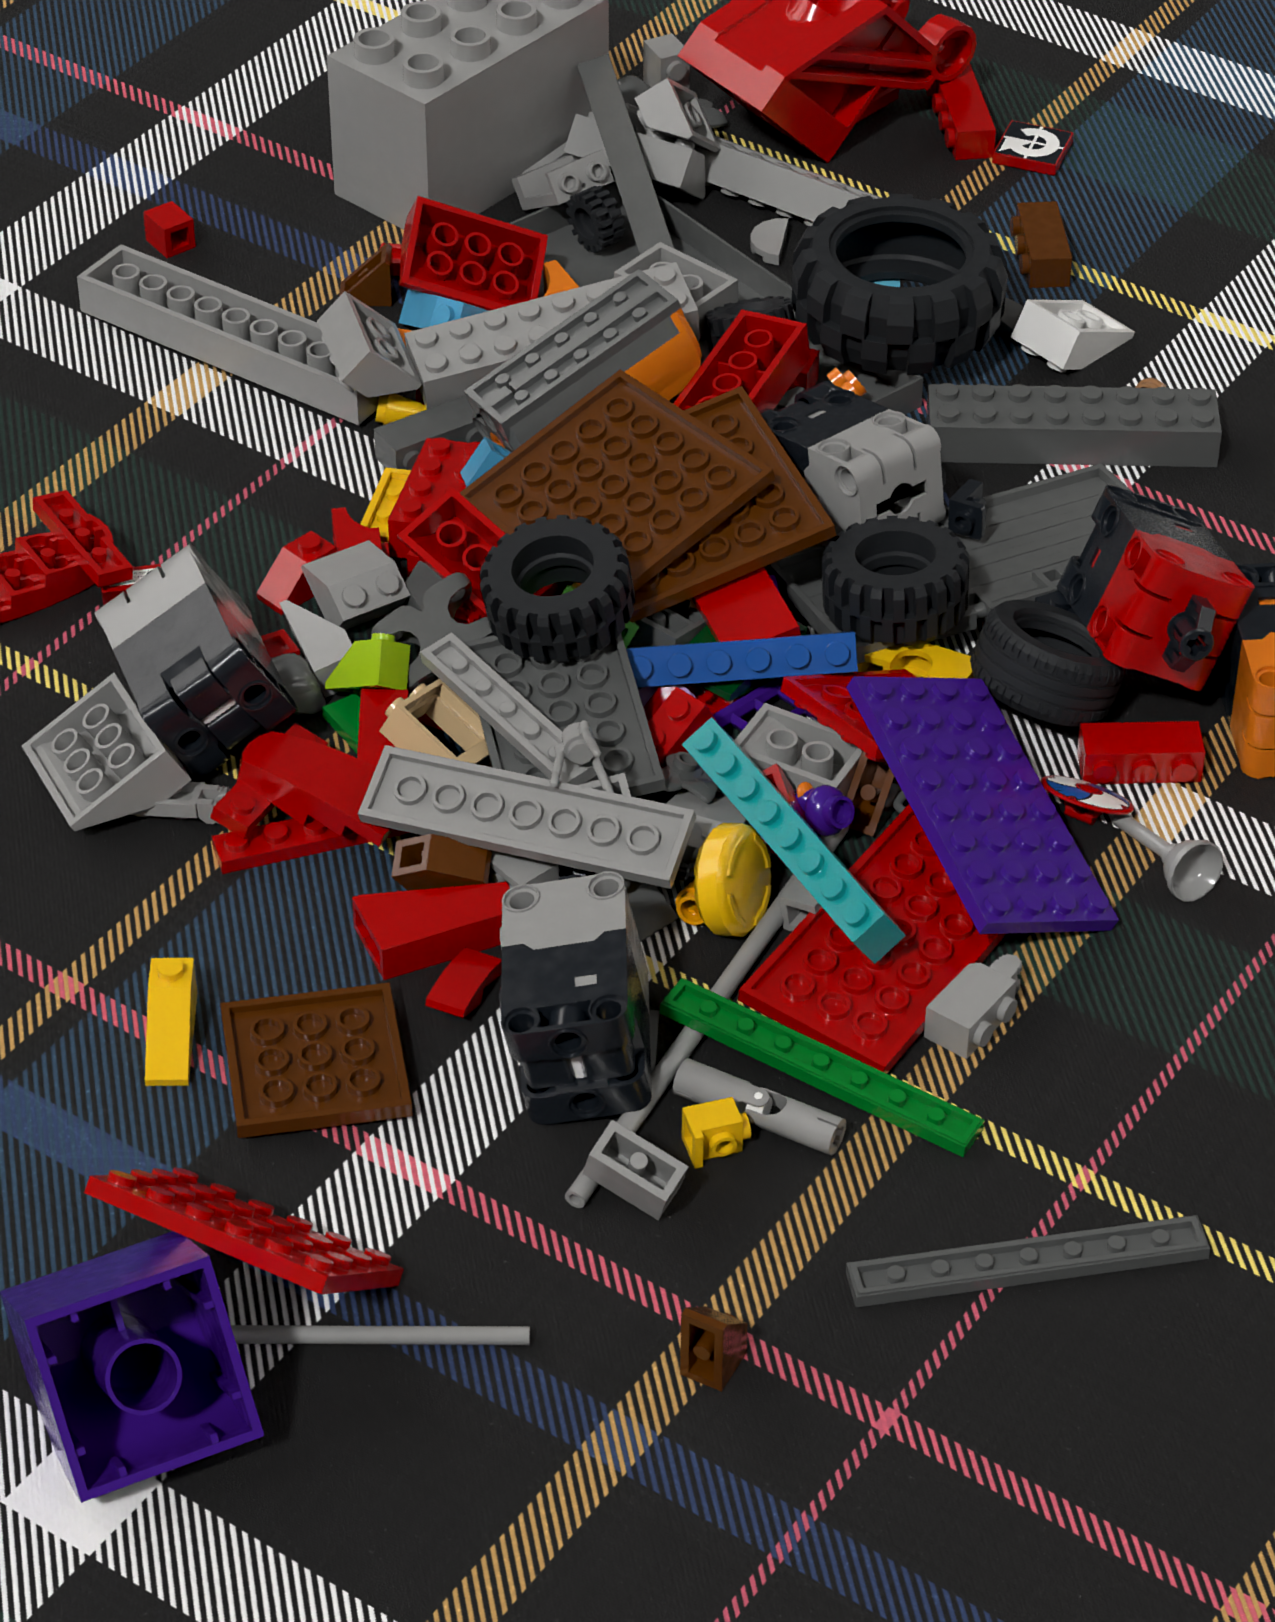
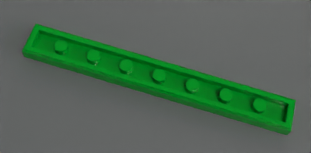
M684 978L678 981L660 1003L659 1014L961 1157L966 1155L983 1131L984 1119Z

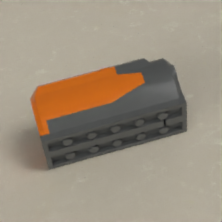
M637 269L465 389L464 393L472 408V421L482 437H486L513 452L620 369L660 396L671 401L683 391L699 369L702 353L696 336L684 316L679 300L643 271Z

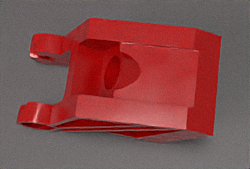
M732 0L699 23L677 56L744 108L829 163L881 87L911 90L925 89L928 91L936 79L942 82L953 80L968 67L974 56L977 43L976 34L972 27L943 14L935 15L917 31L904 20L908 14L910 0Z

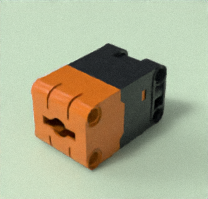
M1275 563L1238 564L1236 566L1254 584L1255 588L1240 617L1236 619L1237 623L1220 656L1217 657L1218 660L1213 670L1240 762V768L1249 777L1264 779L1275 777Z

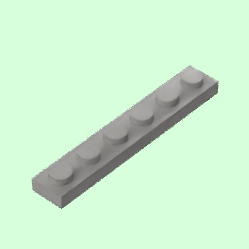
M452 632L420 651L422 663L546 777L551 779L556 756L554 747L562 743V731ZM564 758L559 781L580 785L597 774L590 761L585 764H576L568 758Z

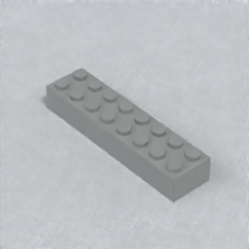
M677 262L643 270L646 275L679 300L687 322L692 328L696 339L700 340L698 308ZM630 274L404 333L406 349L422 383L418 389L426 409L465 396V389Z

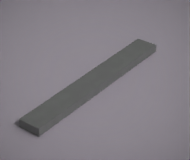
M609 54L578 64L577 66L640 255L659 242L674 248Z
M1198 1215L849 1262L846 1263V1276L855 1307L857 1308L1209 1259L1210 1246Z

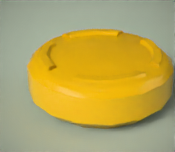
M721 823L711 830L698 851L694 866L695 903L700 917L715 935L744 937L753 931L765 914L771 895L770 856L766 844L751 825Z

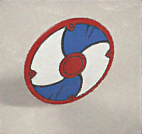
M1057 775L1044 776L1041 779L1044 789L1064 800L1066 806L1065 815L1093 826L1097 818L1103 813L1125 815L1132 813L1134 810L1133 804L1128 799L1100 785ZM1080 807H1084L1089 810L1087 812H1084Z

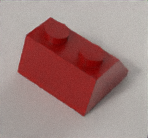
M678 687L658 688L643 707L661 769L664 768V761L668 755L678 752L689 753L682 744L711 717L715 720L705 703Z

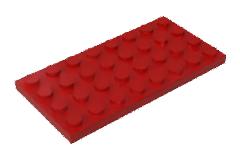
M910 804L906 806L849 869L906 936L874 964L821 907L816 915L811 912L808 913L742 985L738 995V1001L784 1026L886 1074L924 1031L926 1007L968 964L982 963L1006 935L979 934Z

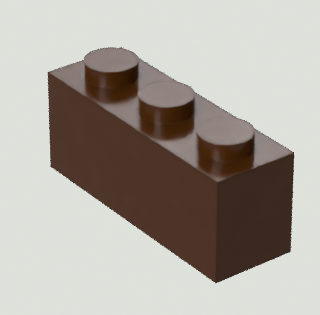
M1057 201L1017 203L1016 216H1011L1010 233L1011 237H1015L1016 256L1020 255V274L1026 275L1029 288L1070 287L1072 255Z

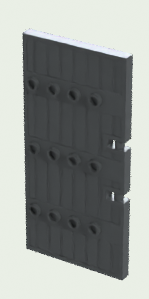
M1101 463L983 497L986 500L985 536L981 540L954 533L956 537L960 538L966 546V551L969 553L968 609L965 611L964 617L957 625H954L951 631L944 635L937 634L936 638L928 641V643L977 629V619L983 617L986 619L990 610L1004 601H1035V597L1058 591L1057 585L1070 558L1081 555L1096 525L1091 515L1105 487L1113 485L1128 491L1131 490ZM945 507V518L938 523L940 528H948L949 507ZM822 544L811 546L765 566L769 576L775 575L779 591L819 634L843 632L842 629H838L830 621L823 608L822 558L825 546ZM856 636L857 664L866 662L865 654L892 646H883L881 642H873V644L862 642L861 638Z

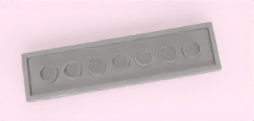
M388 745L384 746L358 811L359 819L363 823L419 835L435 834L445 836L474 847L595 873L613 871L619 873L623 879L672 889L696 821V814L693 809L558 781L557 787L552 788L550 786V779Z

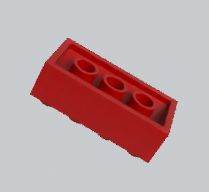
M451 487L397 535V538L442 579L456 572L467 575L472 584V594L467 601L487 617L480 588V570L483 563L486 562L485 557L493 546L498 547V540L506 533L457 490ZM559 582L547 585L536 591L533 595H561Z

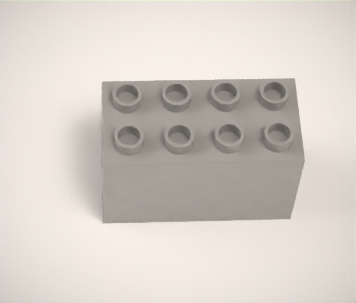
M609 0L417 1L405 5L401 9V15L385 24L358 31L354 35V41L327 55L335 194L404 230L407 215L417 196L480 214L516 192L511 179L521 175L522 172L567 142L576 114L588 117L589 112H593L577 65L609 54Z

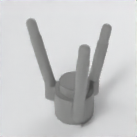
M583 720L568 725L562 732V743L554 747L556 756L551 773L550 786L552 788L557 787L564 758H568L576 764H585L590 761L603 790L614 793L600 761L601 752L595 741L594 732L588 722Z

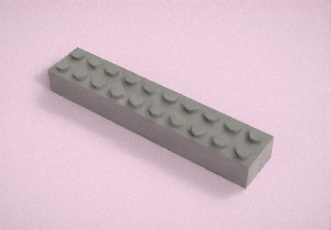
M122 244L77 276L80 309L84 313L356 425H360L377 410L379 396L367 398L356 390L354 392L348 391L340 384L337 378L339 374L329 359L331 354L321 339L322 333L317 322Z

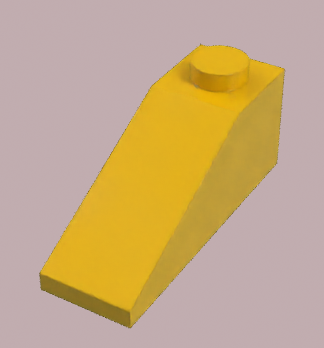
M151 958L147 997L145 1086H189L197 1004L194 958Z

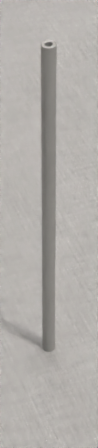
M231 1325L236 1344L530 1345V1326Z

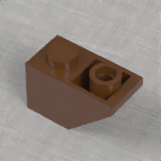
M435 834L396 841L391 877L407 891L487 884L492 850L466 845L452 838Z

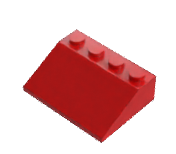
M417 196L406 218L401 244L399 285L423 293L464 302L489 311L536 299L539 293L548 235Z

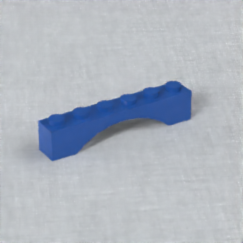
M854 631L626 648L637 688L858 672Z

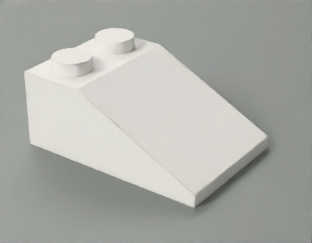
M1027 299L1011 338L1022 344L1021 349L1024 352L1034 356H1042L1048 360L1047 365L1050 368L1065 373L1067 370L1085 368L1132 339L1135 331L1083 300Z

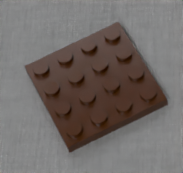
M390 982L220 1003L238 1138L413 1116Z

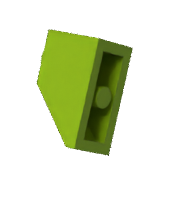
M373 633L371 640L355 641L325 681V689L350 695L354 693L361 695V689L407 690L411 645L395 642V635L385 633Z

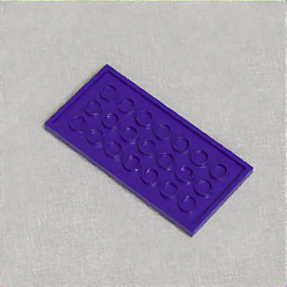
M853 676L846 688L979 934L1111 931L1119 921L1116 913L982 679Z

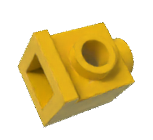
M733 1097L682 1107V1140L695 1169L703 1167V1160L742 1152L743 1140L751 1138V1126L748 1116L745 1112H739Z

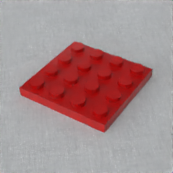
M906 669L783 677L780 691L792 699L795 706L807 710L817 717V721L820 724L830 727L839 733L843 741L854 744L864 751V755L868 759L886 762L846 687L853 676L916 677Z

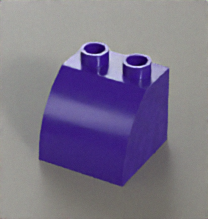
M172 1231L0 1291L34 1400L65 1475L81 1503L264 1436L210 1256L187 1237Z

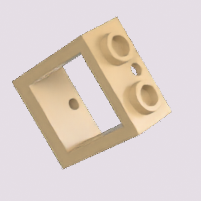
M440 679L428 686L424 683L420 684L407 699L404 700L402 697H399L387 708L385 715L388 718L379 732L395 747L492 767L478 713ZM427 714L465 752L456 757L417 719Z

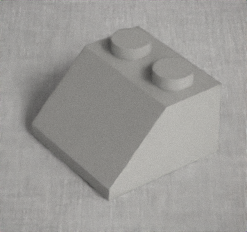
M666 78L635 97L639 107L637 116L645 128L649 127L675 141L676 138L694 143L695 147L714 153L721 150L694 91Z
M370 540L301 566L324 618L345 630L393 612L401 607L411 596L395 561Z

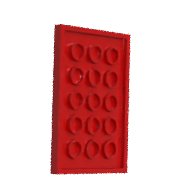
M174 1167L173 1171L169 1172L153 1168L151 1173L131 1169L130 1174L118 1170H110L108 1175L89 1176L84 1191L87 1195L321 1295L398 1286L404 1271L403 1268L389 1263L391 1256L384 1252L371 1248H365L363 1252L351 1247L352 1240L346 1236L334 1232H326L325 1235L312 1230L313 1223L308 1220L288 1215L287 1219L273 1214L275 1207L254 1199H249L248 1203L235 1198L237 1191L216 1183H211L210 1187L197 1182L198 1174L186 1169Z

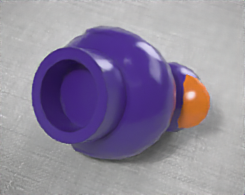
M802 782L795 790V796L805 811L807 823L816 834L833 836L843 828L848 827L853 821L855 814L854 805L839 789L830 785H821L813 788L809 782Z

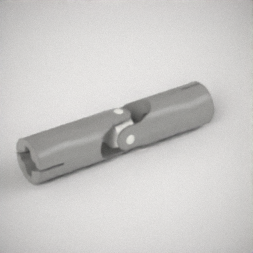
M686 1058L681 1063L674 1078L673 1093L698 1104L733 1097L739 1112L747 1114L750 1124L825 1154L834 1155L843 1140L846 1130V1119L769 1089L759 1088L746 1080L695 1060ZM772 1105L781 1110L776 1114H770Z

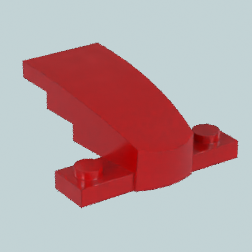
M67 490L33 497V511L51 532L15 538L14 551L0 553V623L52 606L85 590L93 584H96L97 587L112 586L116 583L133 579V566L114 545L113 536L108 526L97 517L87 514Z
M294 723L285 734L270 731L248 743L242 752L236 784L213 807L210 816L211 819L242 838H245L274 806L302 825H305L312 817L339 836H342L350 828L378 847L395 830L363 823L358 816V811L376 767L329 747L328 742L297 723Z

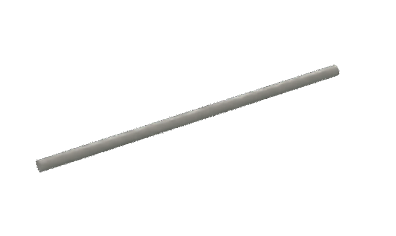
M849 826L833 836L820 835V838L834 852L849 831ZM794 874L710 991L730 1000L782 926L784 920L781 915L778 897L796 877ZM684 1026L651 1073L652 1098L650 1103L639 1111L622 1114L617 1120L618 1124L633 1133L637 1132L675 1078L681 1063L686 1058H689L704 1037V1034ZM584 1168L565 1194L567 1202L576 1208L584 1207L599 1185L583 1174Z

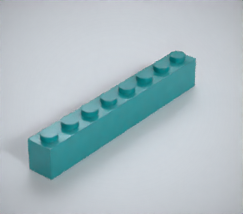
M712 717L682 744L847 937L874 964L906 936L736 741Z

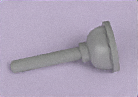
M1113 815L1112 822L1115 826L1162 857L1164 864L1163 874L1167 881V886L1171 894L1183 902L1195 901L1205 896L1220 878L1223 868V855L1219 847L1210 841L1185 840L1178 844H1170L1129 815Z

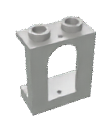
M603 149L575 161L572 155H567L511 179L522 210L560 205L570 200L571 196L592 186H604L614 182Z

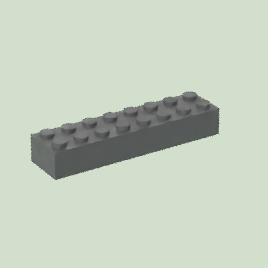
M951 383L928 384L926 424L932 426L939 435L941 441V462L1097 465L1102 463L1103 465L1171 467L1218 466L1222 430L1216 389L1133 388L1130 386L1120 388L1096 386L1062 387L1059 385L1025 386L1022 384L1012 386L988 384L954 385Z

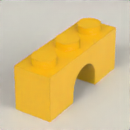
M921 640L916 641L915 645L904 646L903 643L865 654L866 662L857 664L858 672L906 669L916 677L974 678L970 663L971 656Z

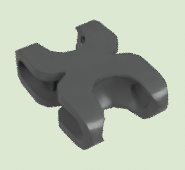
M456 572L426 590L423 596V611H419L412 606H401L375 624L371 637L373 633L395 635V642L417 644L420 646V651L451 632L462 642L493 636L487 617L469 624L458 623L454 620L456 611L472 594V584L467 575ZM420 652L419 656L409 665L407 690L410 694L420 684L424 683L428 686L439 679L422 663Z

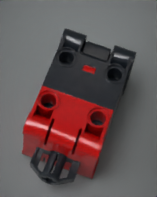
M1107 485L1091 515L1096 525L1081 555L1070 558L1059 580L1057 590L1064 595L1067 603L1073 608L1107 660L1122 668L1135 669L1178 683L1191 690L1201 691L1218 660L1217 657L1220 656L1237 623L1236 619L1240 617L1255 586L1244 576L1204 526L1203 520L1182 508L1117 486Z

